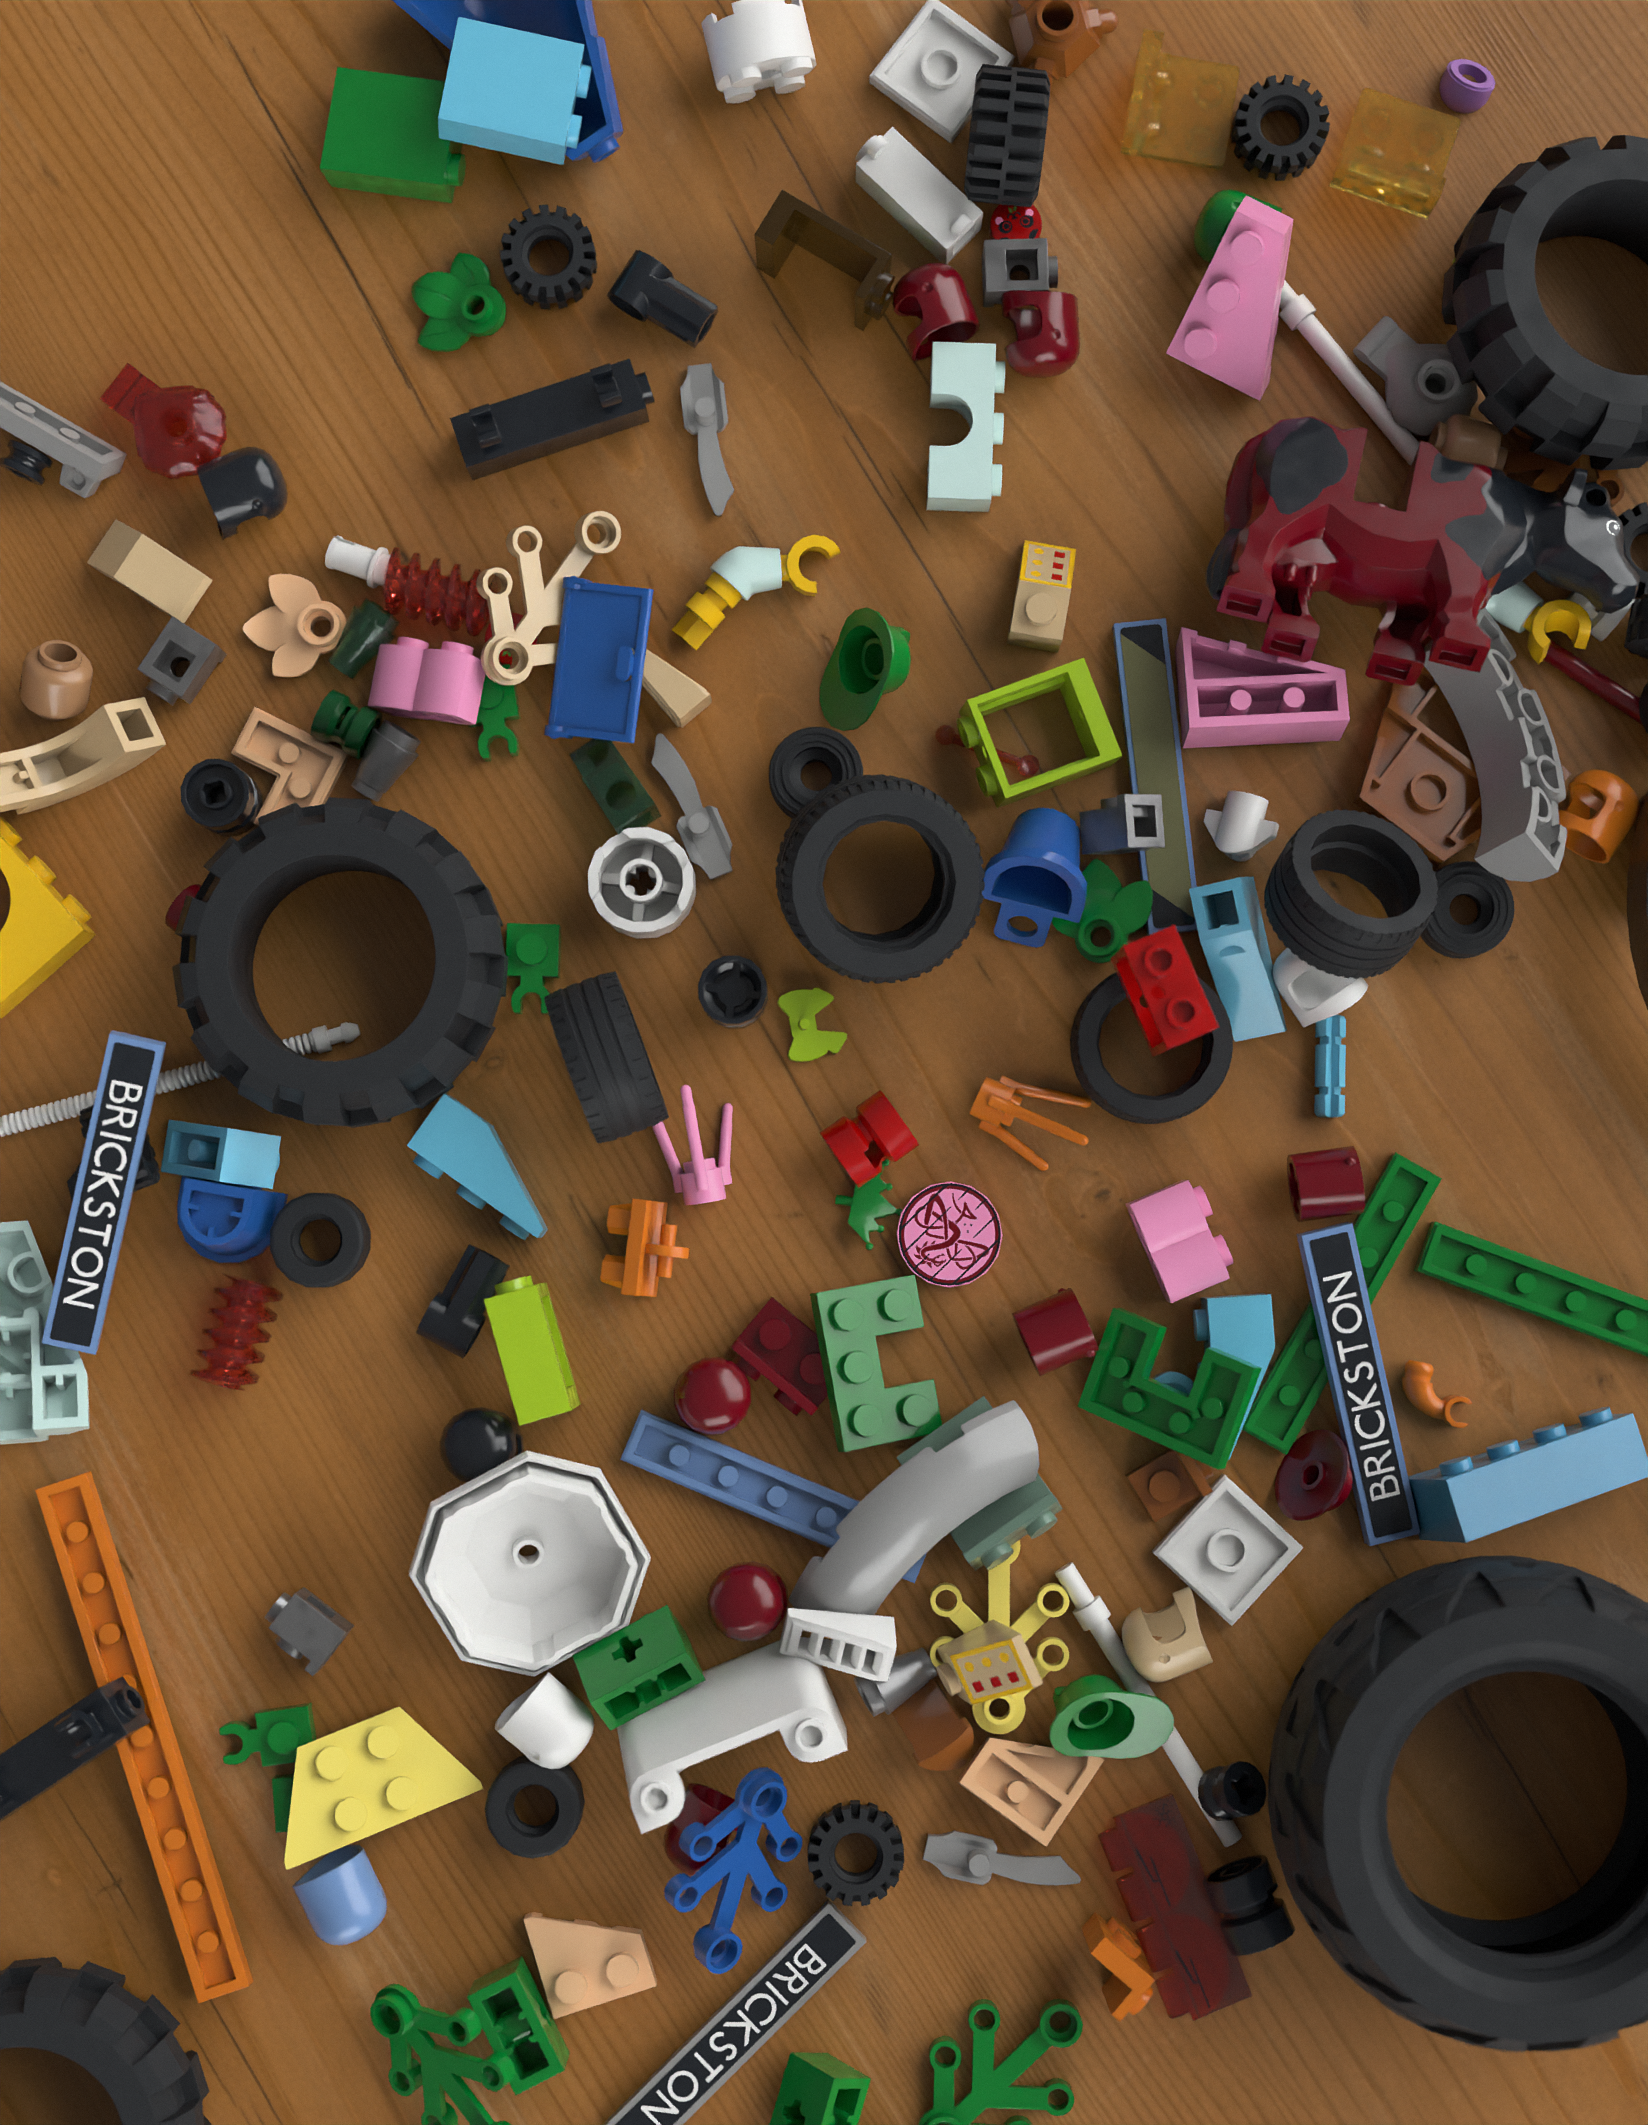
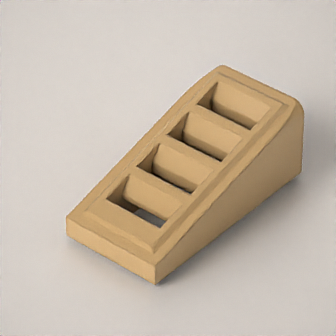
M646 649L642 686L675 725L683 728L712 703L711 694L704 687Z

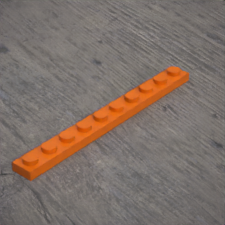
M89 1471L36 1489V1495L97 1687L100 1688L123 1676L127 1684L135 1688L141 1695L145 1705L144 1711L151 1721L116 1746L198 2004L249 1987L253 1982L252 1974L92 1473Z

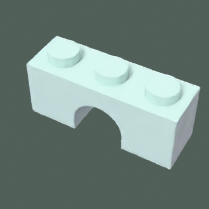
M933 342L930 408H947L957 411L966 419L970 432L958 444L929 447L926 510L989 512L991 496H1001L1002 464L992 463L993 445H1002L1004 413H994L995 393H1004L1005 361H996V344Z

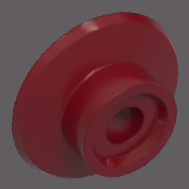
M1324 1429L1308 1432L1292 1444L1287 1455L1284 1456L1275 1478V1497L1280 1510L1288 1518L1296 1521L1315 1519L1327 1511L1338 1508L1348 1497L1352 1487L1353 1476L1349 1467L1348 1452L1340 1437Z

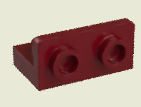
M771 1297L730 1346L737 1353L732 1362L754 1381H757L761 1375L778 1387L773 1397L794 1415L797 1416L804 1409L812 1416L828 1396L817 1334L775 1298Z

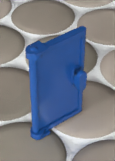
M576 576L563 577L562 588L565 591L548 725H545L544 735L550 736L552 739H573V736L635 743L654 590L592 583L590 580L577 578Z

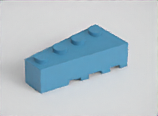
M1610 1407L1590 1410L1579 1415L1581 1423L1565 1427L1564 1423L1548 1425L1532 1432L1533 1438L1520 1442L1517 1439L1503 1441L1487 1447V1452L1472 1457L1463 1456L1439 1464L1437 1468L1408 1476L1420 1529L1419 1539L1467 1543L1647 1478L1648 1457L1634 1414H1612Z

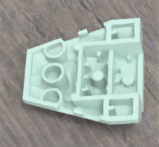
M28 1221L0 1222V1445L41 1442L49 1440V1435L71 1434L90 1428L88 1374L78 1351L42 1344L54 1288Z

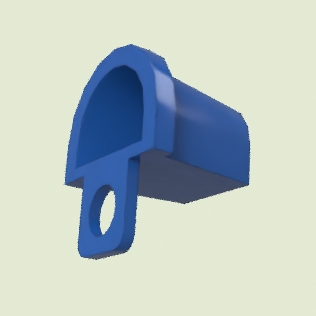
M1041 807L1029 809L1021 813L1015 820L1001 852L991 857L985 866V877L983 878L985 890L982 891L984 899L1001 903L994 927V934L998 938L1037 948L1044 945L1053 917L1076 923L1080 922L1087 897V881L1079 868L1080 830L1076 822L1067 814L1055 809ZM1015 916H1025L1036 922L1038 927L1033 931H1020L1011 926L1008 920Z
M182 1176L177 1201L178 1225L185 1241L200 1256L218 1263L244 1262L262 1254L270 1246V1229L277 1213L286 1205L288 1194L262 1190L263 1188Z

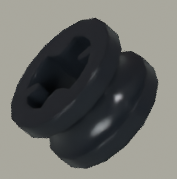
M9 440L7 447L10 450V454L6 458L1 457L0 466L29 482L42 486L45 480L42 477V470L44 468H51L53 461L31 447L14 440Z

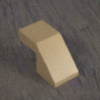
M116 519L87 561L88 564L102 574L129 588L158 610L171 617H175L182 623H185L213 581L144 534Z

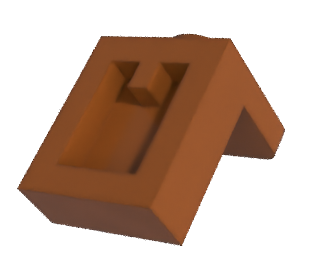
M1170 1448L1125 1475L1154 1522H1157L1199 1495L1205 1497L1213 1492L1206 1481L1214 1475L1210 1466Z

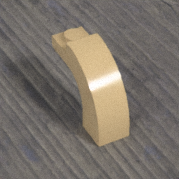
M145 697L105 704L82 723L61 735L30 747L0 753V812L15 809L19 815L68 800L126 773L166 745V742Z

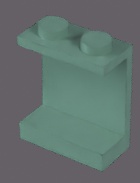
M985 1396L981 1397L896 1458L903 1465L926 1447L932 1448L935 1453L963 1436L962 1424L993 1409ZM1037 1473L1036 1481L1024 1485L984 1507L953 1529L950 1535L975 1571L983 1565L987 1570H990L1008 1559L1014 1552L1011 1545L1028 1534L1031 1539H1034L1053 1527L1058 1521L1055 1514L1063 1508Z

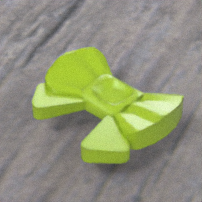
M814 988L813 990L800 989L788 992L778 998V1006L789 1017L793 1037L787 1055L789 1060L809 1062L824 1056L828 1051L832 1054L840 1051L847 1039V1034L844 1032L817 1030L815 1014L833 1001L834 997L832 994L819 988Z

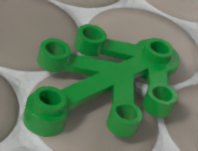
M389 1984L381 1989L371 2005L370 2016L376 2030L384 2037L390 2039L392 2068L388 2074L389 2082L394 2091L401 2096H409L423 2085L424 2113L421 2116V2124L458 2125L456 2111L445 2100L446 2092L470 2125H511L506 2121L495 2122L462 2079V2077L482 2083L490 2091H499L512 2081L515 2076V2067L511 2059L506 2054L498 2051L493 2052L486 2059H482L437 2045L428 2033L447 2036L454 2045L464 2047L481 2033V2021L477 2014L467 2007L459 2008L450 2015L421 2006L417 1997L399 1984ZM412 2047L420 2057L421 2064L412 2058Z
M979 1999L973 2002L967 2014L969 2026L973 2031L971 2091L956 2105L954 2104V2071L961 2063L960 2046L955 2039L949 2036H941L936 2038L929 2047V2060L934 2068L933 2107L923 2113L917 2125H997L972 2122L986 2108L1046 2110L1054 2116H1062L1067 2114L1074 2105L1072 2088L1067 2081L1061 2078L1050 2079L1043 2086L1011 2085L1051 2046L1059 2048L1069 2047L1080 2038L1083 2030L1080 2012L1072 2002L1066 1999H1054L1047 2002L1039 2013V2026L995 2068L994 2039L995 2032L1000 2026L999 2010L995 2003L988 1999ZM983 2009L991 2011L994 2015L993 2021L986 2026H980L974 2021L975 2014ZM1056 2012H1065L1069 2016V2022L1063 2028H1055L1050 2024L1051 2016ZM946 2046L953 2049L955 2056L952 2061L941 2063L935 2058V2053L939 2048ZM1054 2089H1062L1067 2093V2099L1060 2105H1053L1048 2101L1049 2093ZM1014 2115L1008 2118L1003 2125H1032V2123L1024 2116Z

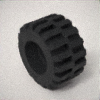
M982 64L976 74L964 183V191L968 200L1031 207L1038 196L1050 98V80L1046 70Z

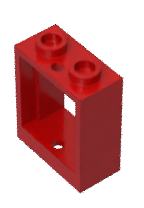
M1175 925L1123 946L1110 958L1153 1057L1199 1038L1219 1027ZM1142 995L1148 1007L1141 1006L1139 1000Z

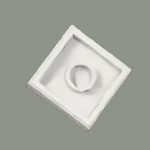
M928 0L870 74L869 83L941 137L952 143L971 119L976 74L982 64L1011 67L1014 62V56L939 0Z
M1222 1473L1211 1485L1213 1492L1205 1497L1201 1496L1156 1545L1152 1552L1232 1626L1304 1547Z

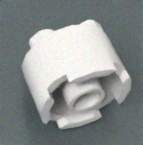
M739 0L731 3L734 14L717 21L716 15L711 13L702 21L701 24L718 91L724 92L726 103L735 104L748 101L756 96L755 90L774 86L776 93L785 94L794 92L806 85L804 75L811 72L817 64L802 0H791L792 4H785V0Z
M650 827L627 828L621 831L620 834L611 837L602 847L595 851L588 869V892L600 916L617 932L636 939L657 938L679 927L682 921L689 915L696 897V878L685 850L669 834ZM639 872H649L651 881L656 883L653 890L647 889V895L638 896L635 888L629 885L631 878L639 879Z

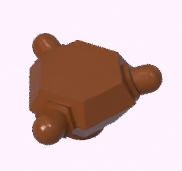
M1005 0L1007 5L1012 8L1011 14L1013 16L1008 21L1020 66L1027 67L1028 69L1046 70L1050 80V89L1053 79L1058 81L1059 77L1067 78L1100 47L1099 39L1103 38L1102 34L1111 33L1118 26V16L1113 10H1098L1096 7H1090L1089 0Z

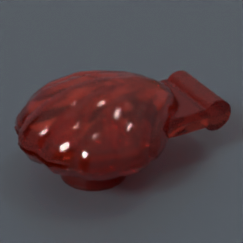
M127 363L99 398L105 405L134 426L137 454L142 458L146 469L153 473H159L161 476L169 479L198 476L197 466L221 457L222 447L227 440L226 414L221 405L215 400V397L207 389L195 388L194 385L160 388Z

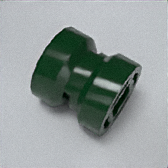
M334 689L327 694L317 710L312 722L310 735L326 744L333 741L342 746L344 753L360 760L363 757L372 729L380 728L382 714L368 706L359 708L351 704L350 698L347 695Z

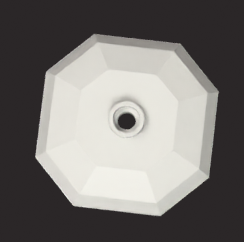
M525 1451L430 1502L409 1568V1576L462 1661L535 1677L572 1657L575 1653L629 1625L651 1556L600 1468ZM525 1545L537 1547L536 1553L530 1556H522L518 1552Z

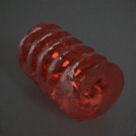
M400 547L393 548L386 566L383 582V597L388 614L397 615L405 606L407 618L415 621L425 611L426 621L429 625H439L445 617L447 628L454 632L458 631L466 621L467 633L473 637L479 636L490 619L488 601L479 594L476 586L481 569L476 568L468 581L462 580L460 563H455L446 576L442 575L441 558L435 557L429 568L424 570L421 567L420 553L414 552L407 565L401 564ZM495 575L488 587L491 592L497 594L499 577Z
M222 1273L233 1281L232 1285L215 1287L213 1293L225 1300L226 1306L209 1308L207 1312L221 1322L220 1326L203 1328L201 1333L214 1342V1347L197 1349L195 1353L209 1364L205 1369L190 1370L189 1375L210 1384L244 1391L245 1389L241 1385L256 1384L260 1378L258 1373L247 1365L263 1363L266 1358L265 1354L254 1347L253 1344L268 1343L272 1337L259 1324L275 1322L278 1317L277 1313L267 1307L265 1303L280 1302L283 1300L284 1294L271 1285Z

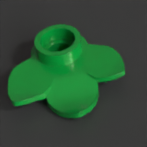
M458 253L452 262L450 273L430 272L418 278L411 286L414 302L422 312L430 316L417 340L418 344L428 350L437 352L456 351L471 336L482 337L492 335L504 324L506 318L505 300L499 291L491 286L490 270L487 265L474 255ZM484 302L483 310L477 315H472L474 309Z
M1093 859L1082 872L1087 881V897L1080 922L1076 923L1053 917L1052 924L1057 931L1075 939L1076 947L1084 958L1094 963L1104 964L1112 962L1110 958L1123 946L1127 945L1128 935L1141 929L1147 923L1153 905V891L1150 882L1147 880L1137 881L1122 888V884L1115 873L1101 860ZM1102 928L1108 929L1111 933L1110 942L1104 947L1095 946L1093 943L1094 933Z

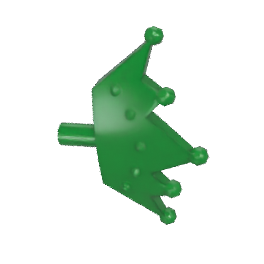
M888 1159L882 1162V1170H884L885 1166L889 1165ZM882 1172L860 1188L855 1184L853 1197L837 1194L835 1204L851 1207L848 1224L866 1243L865 1247L867 1250L873 1249L869 1233L877 1231L881 1233L885 1230L884 1226L878 1225L875 1220L894 1214L900 1216L903 1211L901 1208L896 1209L880 1194L885 1190L889 1191L893 1188L892 1184H886L880 1179Z

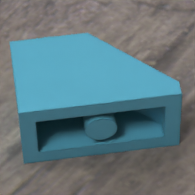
M169 1120L160 1172L273 1189L275 1174L280 1164L279 1147L281 1136Z

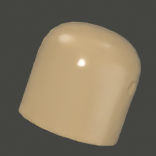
M1189 1587L1172 1593L1174 1602L1170 1606L1154 1613H1144L1141 1607L1133 1610L1124 1620L1121 1634L1126 1654L1137 1673L1148 1681L1165 1682L1213 1663L1199 1627L1195 1600ZM1153 1636L1162 1637V1638L1157 1641V1640H1155V1639L1153 1638Z

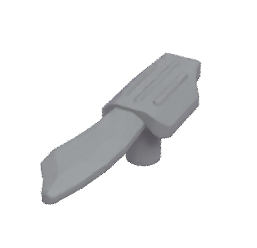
M711 363L687 366V377L680 387L684 428L691 435H698V462L701 479L713 512L717 517H720L734 492L723 462L717 433L722 432L728 424L724 383L715 375Z
M661 733L657 734L651 764L667 782L686 815L678 820L676 827L691 862L701 867L707 873L710 880L732 872V842L718 809L713 806L703 808L696 784L685 762L667 738Z
M955 1830L944 1834H928L923 1860L935 1865L945 1877L979 1885L988 1883L992 1873L1019 1882L1037 1885L1078 1884L1081 1881V1877L1067 1865L1060 1855L1023 1856L999 1853L993 1839Z

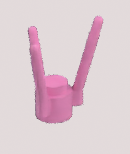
M683 1085L680 1091L692 1161L683 1163L685 1173H683L663 1121L652 1127L672 1174L675 1193L683 1192L685 1205L726 1199L724 1185L732 1184L730 1154L733 1106L730 1103H725L722 1107L718 1167H716L715 1158L704 1159L692 1091L690 1086Z

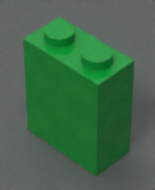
M337 67L320 163V170L331 187L453 203L455 186H462L464 182L466 160L465 155L461 154L463 143L439 138L438 115L445 81Z

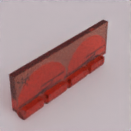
M1169 1793L1114 1816L1113 1819L1116 1826L1101 1832L1098 1838L1112 1872L1120 1871L1130 1866L1134 1870L1119 1877L1116 1880V1884L1131 1922H1139L1151 1916L1154 1921L1135 1931L1151 1972L1157 1973L1172 1967L1173 1972L1155 1981L1168 2017L1173 2019L1190 2013L1192 2020L1195 2021L1251 1997L1252 1993L1237 1956L1231 1955L1219 1926L1222 1917L1220 1913L1214 1912L1202 1880L1205 1874L1174 1795Z

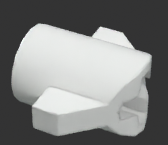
M1228 791L1223 812L1206 810L1203 822L1210 832L1215 845L1230 859L1237 862H1245L1252 858L1256 851L1276 838L1279 824L1264 820L1269 803L1268 800L1246 792Z

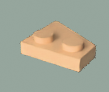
M986 1737L956 1782L1040 1844L1047 1847L1104 1762V1759L1094 1756H1065L1051 1747Z
M536 1912L525 1914L524 1924L554 2019L656 1987L657 1978L642 1929L617 1925L609 1928L600 1926L596 1922L575 1919L572 1922L542 1917V1913Z

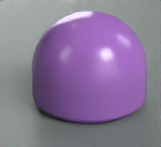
M1466 59L1453 60L1447 65L1441 78L1440 95L1443 102L1451 110L1458 113H1471L1480 109L1487 102L1495 87V80L1485 67L1474 61ZM1462 75L1473 76L1477 83L1467 80Z

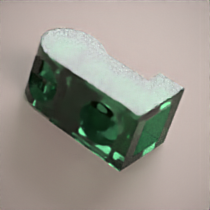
M592 739L569 754L582 775L583 781L617 834H620L621 831L627 828L645 827L661 817L655 802L612 741Z

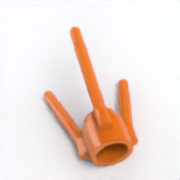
M1003 1075L1000 1081L988 1076L985 1078L969 1115L981 1120L979 1129L996 1136L1039 1170L1046 1171L1048 1163L1004 1129L1000 1123L1010 1127L1016 1117L1066 1140L1068 1139L1082 1146L1087 1145V1136L1021 1107L1023 1098L1015 1094L1084 1108L1091 1106L1090 1098L1019 1083Z

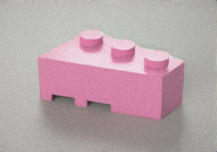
M1247 195L1237 208L1166 354L1259 401L1261 400L1270 380V366L1278 327L1280 299L1284 286L1294 219Z
M1181 627L1175 647L1183 748L1340 741L1350 721L1345 669L1311 660L1304 663L1246 648L1247 644L1234 640L1226 643L1197 635L1198 631Z

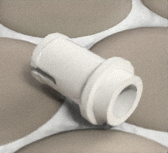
M336 535V538H333L328 546L325 566L329 569H336L367 580V585L371 588H376L378 585L386 587L394 575L396 558L389 555L387 548L379 547L377 550Z

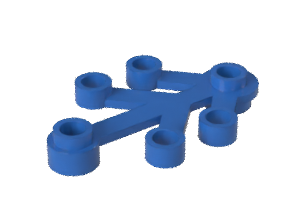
M768 1767L757 1768L749 1772L736 1789L735 1801L705 1826L702 1823L696 1822L688 1825L683 1830L679 1838L681 1850L694 1861L700 1862L708 1859L715 1851L717 1843L738 1827L735 1839L691 1877L685 1873L677 1874L665 1886L664 1897L666 1901L677 1911L684 1913L694 1909L698 1905L701 1896L723 1878L710 1924L701 1927L693 1940L696 1959L714 1974H722L729 1971L738 1962L742 1953L741 1939L731 1931V1927L747 1874L753 1883L751 1898L765 1911L773 1912L778 1910L784 1904L788 1895L786 1885L774 1876L757 1845L762 1823L768 1831L765 1842L766 1849L781 1862L793 1860L802 1848L803 1841L801 1835L789 1826L782 1813L787 1801V1790L783 1779L778 1773ZM701 1838V1841L695 1846L696 1842Z

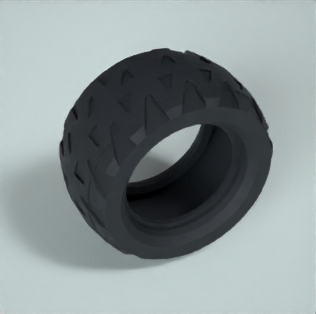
M1511 1555L1476 1556L1459 1559L1454 1562L1441 1563L1414 1571L1383 1586L1351 1608L1312 1649L1295 1676L1282 1706L1274 1733L1268 1775V1811L1275 1851L1294 1902L1322 1946L1344 1973L1359 1987L1377 1998L1382 2005L1396 2015L1439 2035L1466 2044L1500 2051L1550 2052L1580 2049L1605 2043L1618 2038L1619 2030L1648 2021V1603L1615 1584L1575 1567ZM1514 1671H1541L1578 1680L1598 1700L1611 1720L1619 1738L1626 1765L1627 1799L1624 1817L1615 1843L1601 1867L1588 1882L1564 1901L1544 1911L1515 1919L1482 1920L1459 1916L1431 1905L1412 1893L1407 1888L1392 1853L1387 1825V1797L1396 1760L1415 1726L1428 1711L1446 1696L1473 1681L1487 1676Z

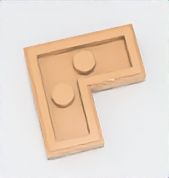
M254 707L231 752L234 756L277 777L254 821V824L258 826V817L293 803H297L301 808L326 804L350 757L343 750L329 743L326 744L312 737L309 733Z

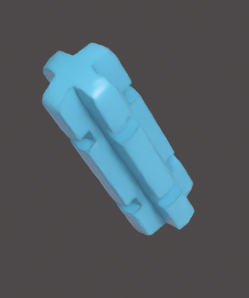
M1334 1015L1316 1022L1315 1037L1320 1038V1044L1315 1045V1087L1319 1088V1094L1315 1095L1314 1112L1316 1116L1322 1118H1339L1345 1113V1095H1341V1088L1345 1087L1346 1045H1341V1038L1346 1037V1019L1344 1016Z

